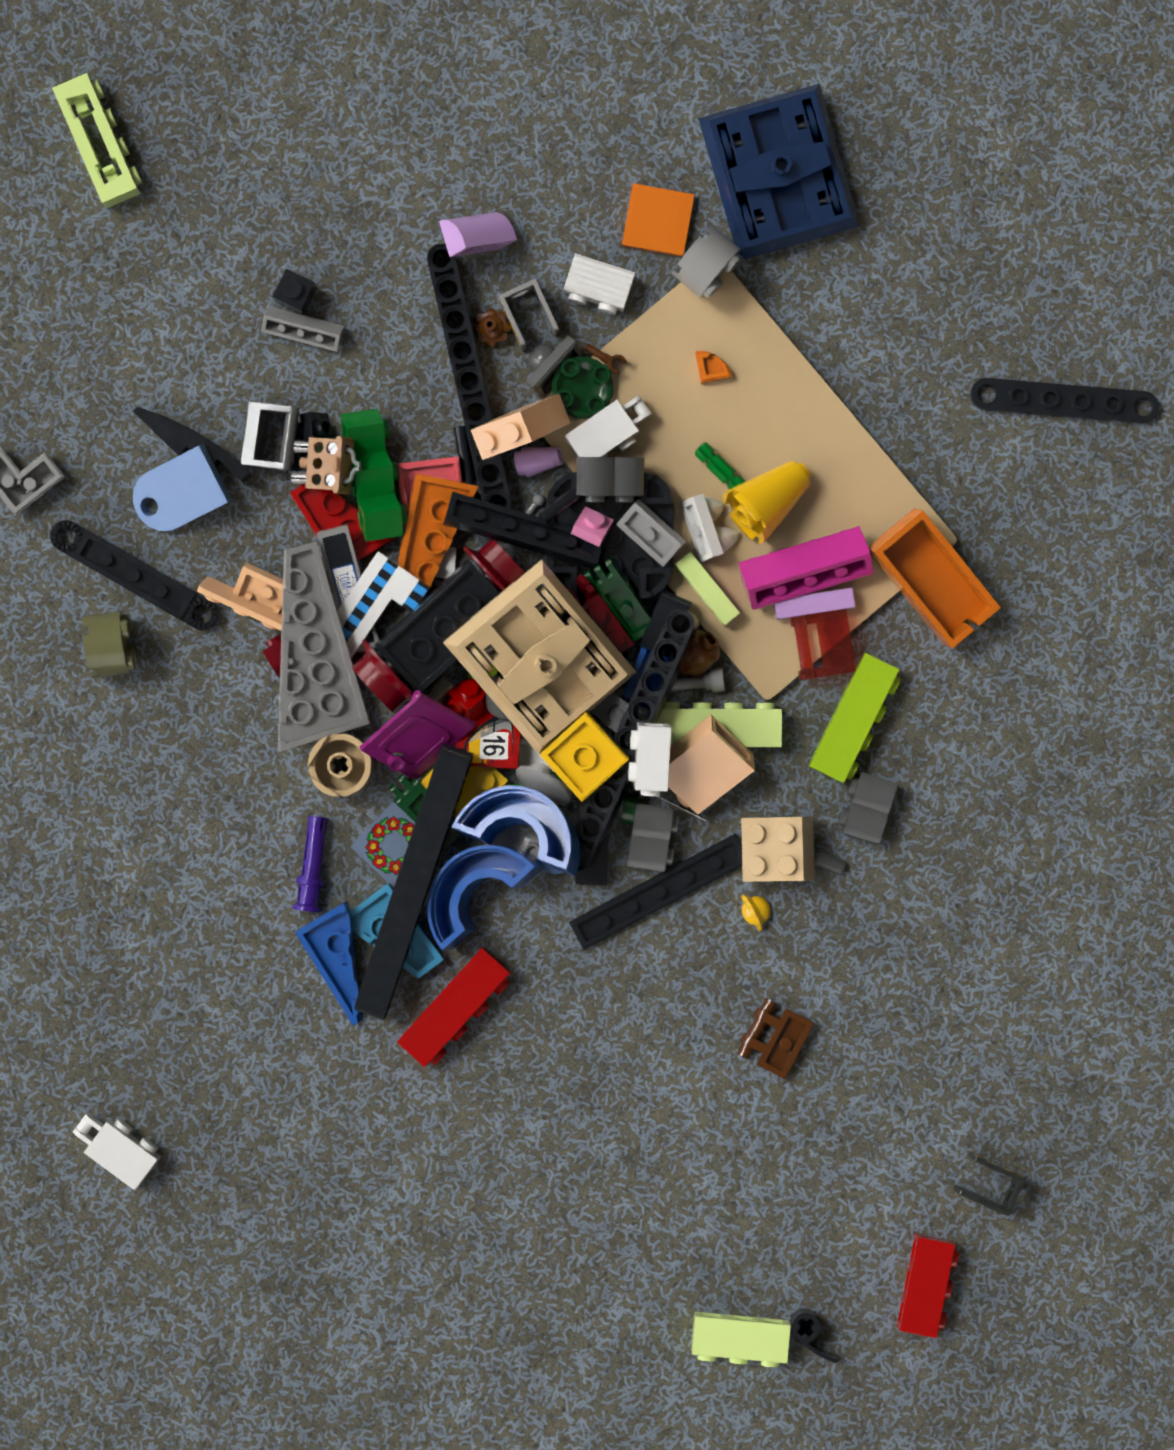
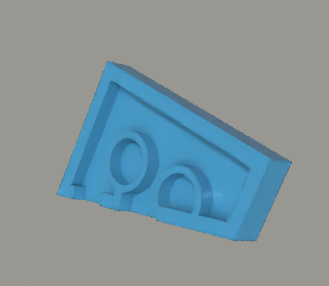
M389 883L350 911L353 932L373 946H375L393 892V888ZM418 923L403 968L417 978H420L445 958Z

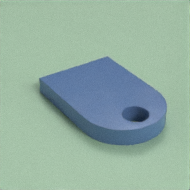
M204 443L146 472L138 479L133 490V505L138 517L147 526L158 531L174 530L232 501ZM148 497L153 498L157 502L158 510L156 514L150 513L146 509L145 502Z

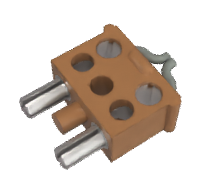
M337 436L336 439L309 437V442H294L296 446H308V448L293 447L295 452L308 453V457H301L299 461L300 468L307 469L306 473H293L291 476L306 478V480L291 479L293 484H306L305 488L332 490L336 494H349L355 473L361 471L362 465L361 462L356 460V454L353 450V438Z

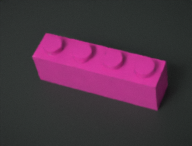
M860 526L738 563L742 583L752 610L874 574L871 553Z

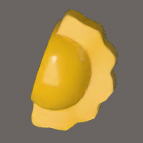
M743 894L741 896L744 902L742 905V915L749 924L755 925L758 932L763 930V924L771 915L770 905L763 897H749Z

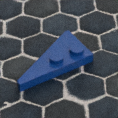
M346 900L295 931V934L352 1025H355L363 1019V1014L354 1010L360 989L350 905Z

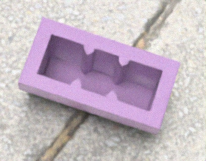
M498 212L439 221L449 257L495 251L517 240L510 221Z

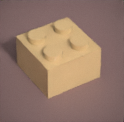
M813 816L741 818L743 882L815 880Z

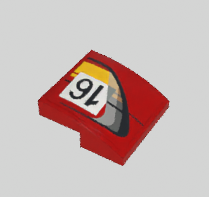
M486 708L484 714L474 721V728L456 743V747L474 753L471 763L472 767L517 769L519 767L522 734L510 720L499 719Z

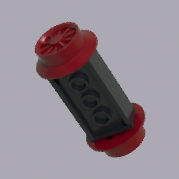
M494 539L487 542L479 551L466 546L462 548L483 573L467 559L375 644L377 650L387 661L365 639L362 640L365 655L351 668L393 714L398 712L408 701L412 700L414 692L403 680L405 679L415 691L419 690L422 692L457 660L443 642L499 595L500 591H504L510 584L525 574Z

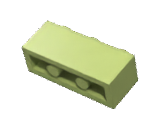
M695 1312L691 1346L692 1355H698L697 1359L702 1361H716L717 1357L729 1358V1362L734 1364H748V1360L761 1361L760 1365L779 1367L780 1363H787L791 1325L789 1320Z

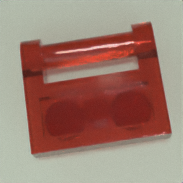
M846 609L789 618L790 625L795 630L801 671H798L799 680L856 672ZM816 624L822 667L814 669L807 625Z

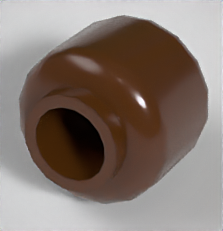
M703 630L697 631L680 670L682 673L689 676H701L720 658V648L717 638L712 633ZM674 648V659H675L676 656H677V650H676V648Z

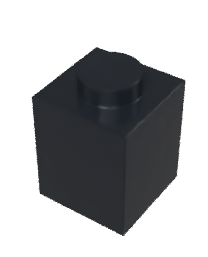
M285 269L272 298L276 303L304 315L317 290L315 282Z

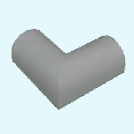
M0 447V497L15 516H18L66 478L61 468L46 452L20 471L5 450Z

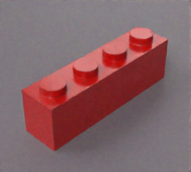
M482 946L398 1039L397 1043L424 1068L429 1062L435 1066L447 1053L443 1048L450 1039L457 1042L466 1032L468 1027L464 1025L465 1022L472 1015L477 1019L486 1010L489 1004L485 1000L493 991L499 995L511 982L507 978L511 971Z

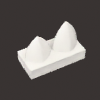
M704 494L693 496L680 503L700 563L724 554L723 552L731 548L740 535L738 531L728 527L714 526L713 522L719 518L724 509L723 503L716 499L705 497Z

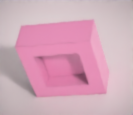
M585 506L575 522L571 534L600 547L614 520Z

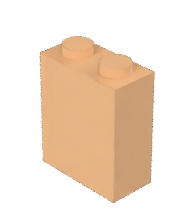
M556 394L508 412L472 429L471 433L483 460L533 442L571 422L560 395Z
M711 714L670 746L668 788L676 794L678 801L684 807H690L696 814H700L755 771L754 754Z

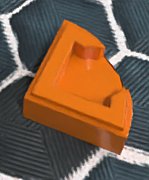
M695 351L701 384L732 378L728 365L718 356L707 351Z

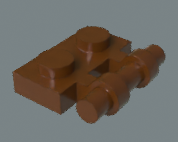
M765 998L761 1008L757 1007L753 1015L756 1018L748 1033H744L740 1039L742 1044L737 1054L748 1059L753 1049L761 1052L756 1064L785 1079L814 1023L787 1008L784 1009L780 1019L773 1016L772 1012L777 1003ZM766 1024H769L775 1028L767 1044L758 1039Z

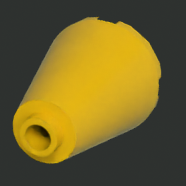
M789 461L728 489L722 495L724 506L730 504L733 512L729 516L737 527L751 540L758 537V543L762 544L768 540L809 488L811 474L803 463Z

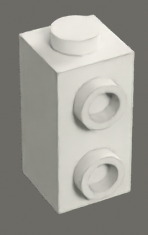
M637 722V730H631L630 749L636 750L635 762H629L628 781H634L635 790H641V795L660 796V791L668 792L671 742L670 724Z

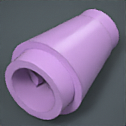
M522 447L521 451L514 453V462L518 475H526L527 478L563 464L562 453L559 447Z

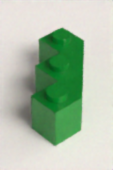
M378 409L340 414L342 436L353 438V450L356 454V460L362 463L361 471L355 473L351 486L353 496H356L359 506V512H357L359 526L366 542L403 536L402 523L407 522V512L405 505L399 504L394 491V481L399 479L396 462H391L386 452L385 439L390 438L387 419L382 420Z

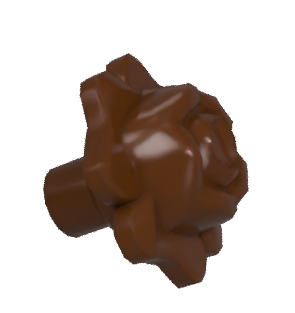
M490 308L486 313L476 316L478 323L473 325V330L477 333L480 343L487 342L490 347H494L498 342L507 340L508 336L505 332L511 330V325L506 321V314L504 312L497 313L494 308Z

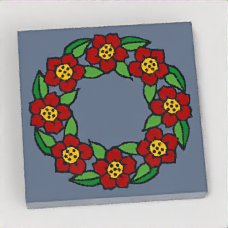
M392 802L351 846L393 888L415 822Z

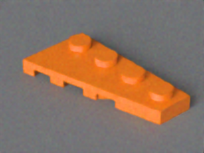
M416 473L397 565L430 587L457 528L443 525L451 494L456 492L473 497L479 486ZM427 592L420 602H422L425 599Z

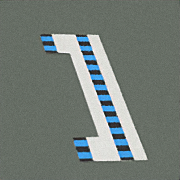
M379 551L337 611L350 658L359 648L362 640L365 639L391 599L411 612L430 588Z

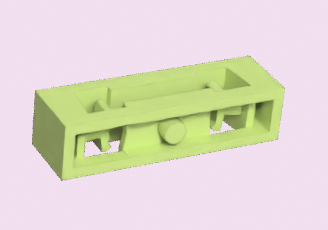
M85 73L53 87L54 94L102 204L109 208L141 194L137 185L141 184L142 180L136 167H129L125 156L130 155V152L123 137L117 139L113 128L118 125L111 109L104 110L100 99L105 98L99 81L95 80L92 82L89 75ZM86 101H91L94 108L93 111L89 109ZM75 104L76 110L82 119L93 115L110 157L115 164L118 163L122 172L121 175L118 176L113 164L102 168L85 126L79 117H75L71 105ZM101 170H103V173L105 174L108 180V183L104 184V181L99 172Z

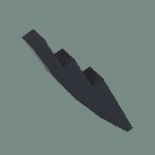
M136 407L133 410L178 456L204 443L215 467L222 463L243 484L252 476L248 470L227 452L198 432L168 417L146 409Z

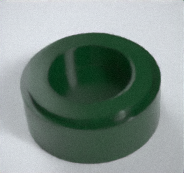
M629 792L625 794L621 822L623 824L633 825L638 794Z

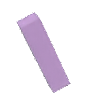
M853 588L801 595L773 605L775 618L780 620L855 608Z

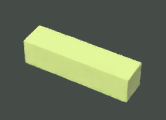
M691 552L674 565L723 626L740 614Z

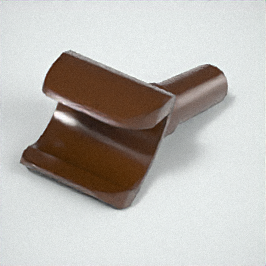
M589 343L584 349L604 362L612 374L620 373L612 368L611 363L613 359H618L622 363L627 364L626 359L622 355L610 356Z

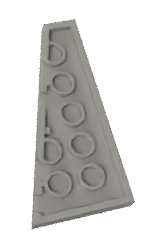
M316 541L284 550L278 724L279 752L325 738L332 734H339L370 724L355 672L351 668L353 666Z

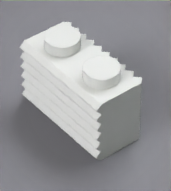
M575 253L564 285V294L569 295L568 300L571 302L586 305V302L589 301L599 304L598 310L616 315L617 311L624 312L635 278V272Z

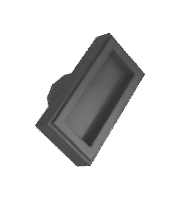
M567 335L556 349L548 344H542L535 347L530 353L529 362L534 372L526 380V383L539 399H544L551 391V381L555 371L565 360L583 357L584 354L576 341Z

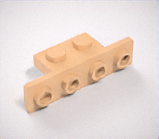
M246 562L235 588L209 576L199 585L197 592L203 594L207 600L225 604L233 608L234 612L241 616L253 617L261 621L269 629H282V578Z

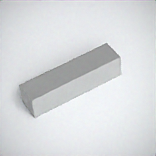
M268 306L263 317L261 332L337 352L342 341L344 326Z

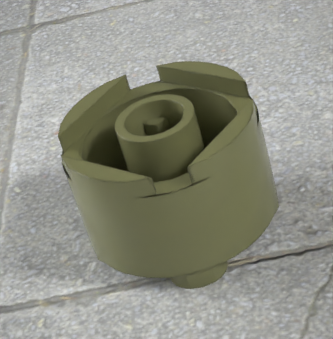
M122 611L83 616L82 626H88L89 634L83 635V645L88 670H93L91 678L130 674L135 669V663H138L136 645H130L129 643L130 632H133L131 615L123 614Z

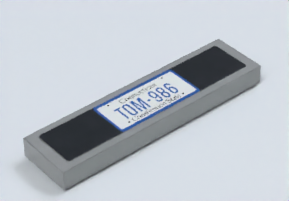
M348 524L317 532L337 610L361 577ZM375 624L365 637V640L373 648H375V644L379 641ZM362 643L356 652L364 651Z

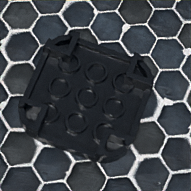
M577 472L567 473L555 482L548 492L546 501L548 506L577 485ZM645 472L644 496H635L634 502H615V496H605V502H586V496H582L551 520L573 527L585 506L613 519L611 529L603 541L597 565L602 564L609 573L610 571L605 564V560L610 557L613 558L640 599L653 597L663 591L671 581L674 569V556L662 567L616 525L639 499L674 530L675 504L673 493L666 481L655 474ZM547 555V566L560 582L572 589L577 598H586L575 580L579 575H584L588 570H591L596 578L599 579L595 569Z

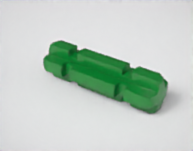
M707 442L702 443L696 449L695 456L702 463L705 461L707 463L706 467L723 484L725 482L728 484V489L746 482L740 475L737 476L735 474L736 471L719 454L716 455L714 453V449Z

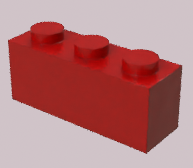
M915 1233L896 1325L899 1331L936 1339L938 1330L943 1331L946 1322V1312L942 1311L944 1299H950L953 1281L949 1280L951 1268H956L959 1257V1250L955 1249V1243L952 1240Z

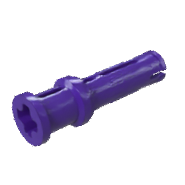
M308 816L302 874L296 878V883L299 884L297 903L293 904L294 910L321 913V907L318 905L320 889L324 886L325 881L320 877L328 818Z

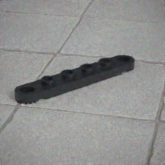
M982 378L978 380L970 391V399L973 405L980 410L1140 424L1153 420L1159 411L1157 398L1147 391ZM987 385L993 388L995 398L992 402L984 403L980 401L977 392L981 386ZM1146 399L1151 404L1149 415L1140 416L1135 412L1134 404L1136 400Z
M61 520L52 527L50 540L52 545L61 552L195 629L205 631L216 625L219 619L218 608L205 597L72 521ZM66 527L73 529L75 532V538L69 545L61 544L58 539L59 532ZM199 606H207L211 610V618L206 623L200 624L194 618V612Z

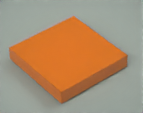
M633 183L622 247L683 257L695 194Z

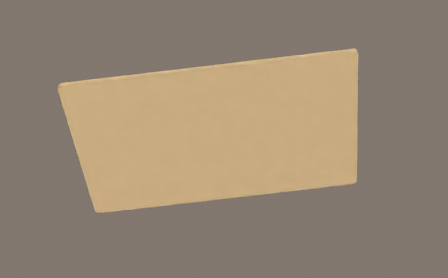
M725 271L719 278L723 281L722 285L709 298L706 296L699 298L681 282L601 349L602 352L610 356L622 355L627 361V364H624L618 359L612 360V368L620 373H611L613 396L609 405L618 400L621 406L640 395L652 412V415L636 426L639 430L638 435L634 437L637 442L623 452L618 448L608 456L644 458V472L655 474L668 484L673 493L675 504L674 531L686 541L674 555V565L689 552L700 563L680 503L700 494L723 503L722 495L728 490V484L726 482L723 484L706 467L707 463L705 461L702 463L695 456L696 449L702 443L707 442L714 449V453L716 455L719 454L736 471L735 474L737 476L740 475L745 481L789 461L801 462L808 468L811 474L809 488L768 540L762 544L758 543V537L751 540L737 527L729 516L733 512L730 504L724 506L719 518L713 522L715 527H728L738 531L740 535L734 545L723 552L724 554L700 564L740 612L738 616L723 626L675 566L672 579L668 583V586L675 595L692 601L689 611L697 616L699 623L707 632L712 633L717 638L718 646L760 696L765 700H770L900 590L871 556L874 574L808 593L813 594L853 588L855 608L776 620L773 604L752 610L742 583L739 562L860 526L869 547L914 508L923 510L951 546L956 544L957 538L736 275L731 271L729 273ZM695 351H707L718 356L728 365L732 378L701 384ZM594 355L591 357L595 360L600 361L603 365L606 366V364L602 362L599 358L595 357ZM551 391L544 397V399L552 396ZM633 407L626 411L631 420L638 417ZM568 415L570 424L543 436V438L551 447H559L563 462L572 472H577V456L565 440V435L590 418H574Z

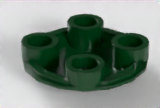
M591 357L569 358L556 369L551 381L552 396L560 395L567 415L574 418H591L607 407L613 396L611 372L607 366Z

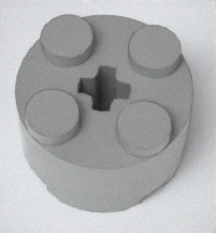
M712 224L706 229L710 235H705L703 238L699 236L677 265L682 269H674L671 273L699 298L703 296L709 298L723 283L719 279L725 271L727 273L732 272L743 259V256L739 254L741 248Z

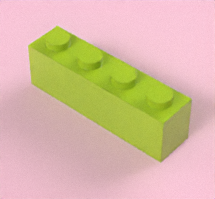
M867 653L862 655L808 765L809 768L840 783H844L846 778L852 780L859 766L855 759L860 750L864 752L867 750L873 737L869 731L874 722L879 724L883 718L887 707L882 704L887 694L893 695L901 680V678L897 677L900 669Z

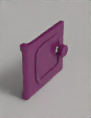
M416 690L412 695V700L360 746V750L388 765L391 771H399L412 779H416L437 760L443 743L454 746L474 728L475 724L472 720L463 717L428 697L423 692ZM399 752L402 753L403 756H394L393 753Z

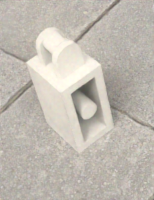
M640 395L623 406L616 400L566 434L565 440L577 457H609L608 455L618 448L623 452L637 442L634 438L639 433L636 426L652 415V412ZM632 407L638 415L634 420H631L626 413Z
M86 1113L73 1130V1133L89 1145L84 1153L133 1190H136L161 1156L156 1153L158 1147L146 1138H142L141 1141L131 1134L133 1129L120 1119H117L116 1122L110 1119L103 1124L92 1115ZM92 1126L99 1131L95 1138L87 1134Z

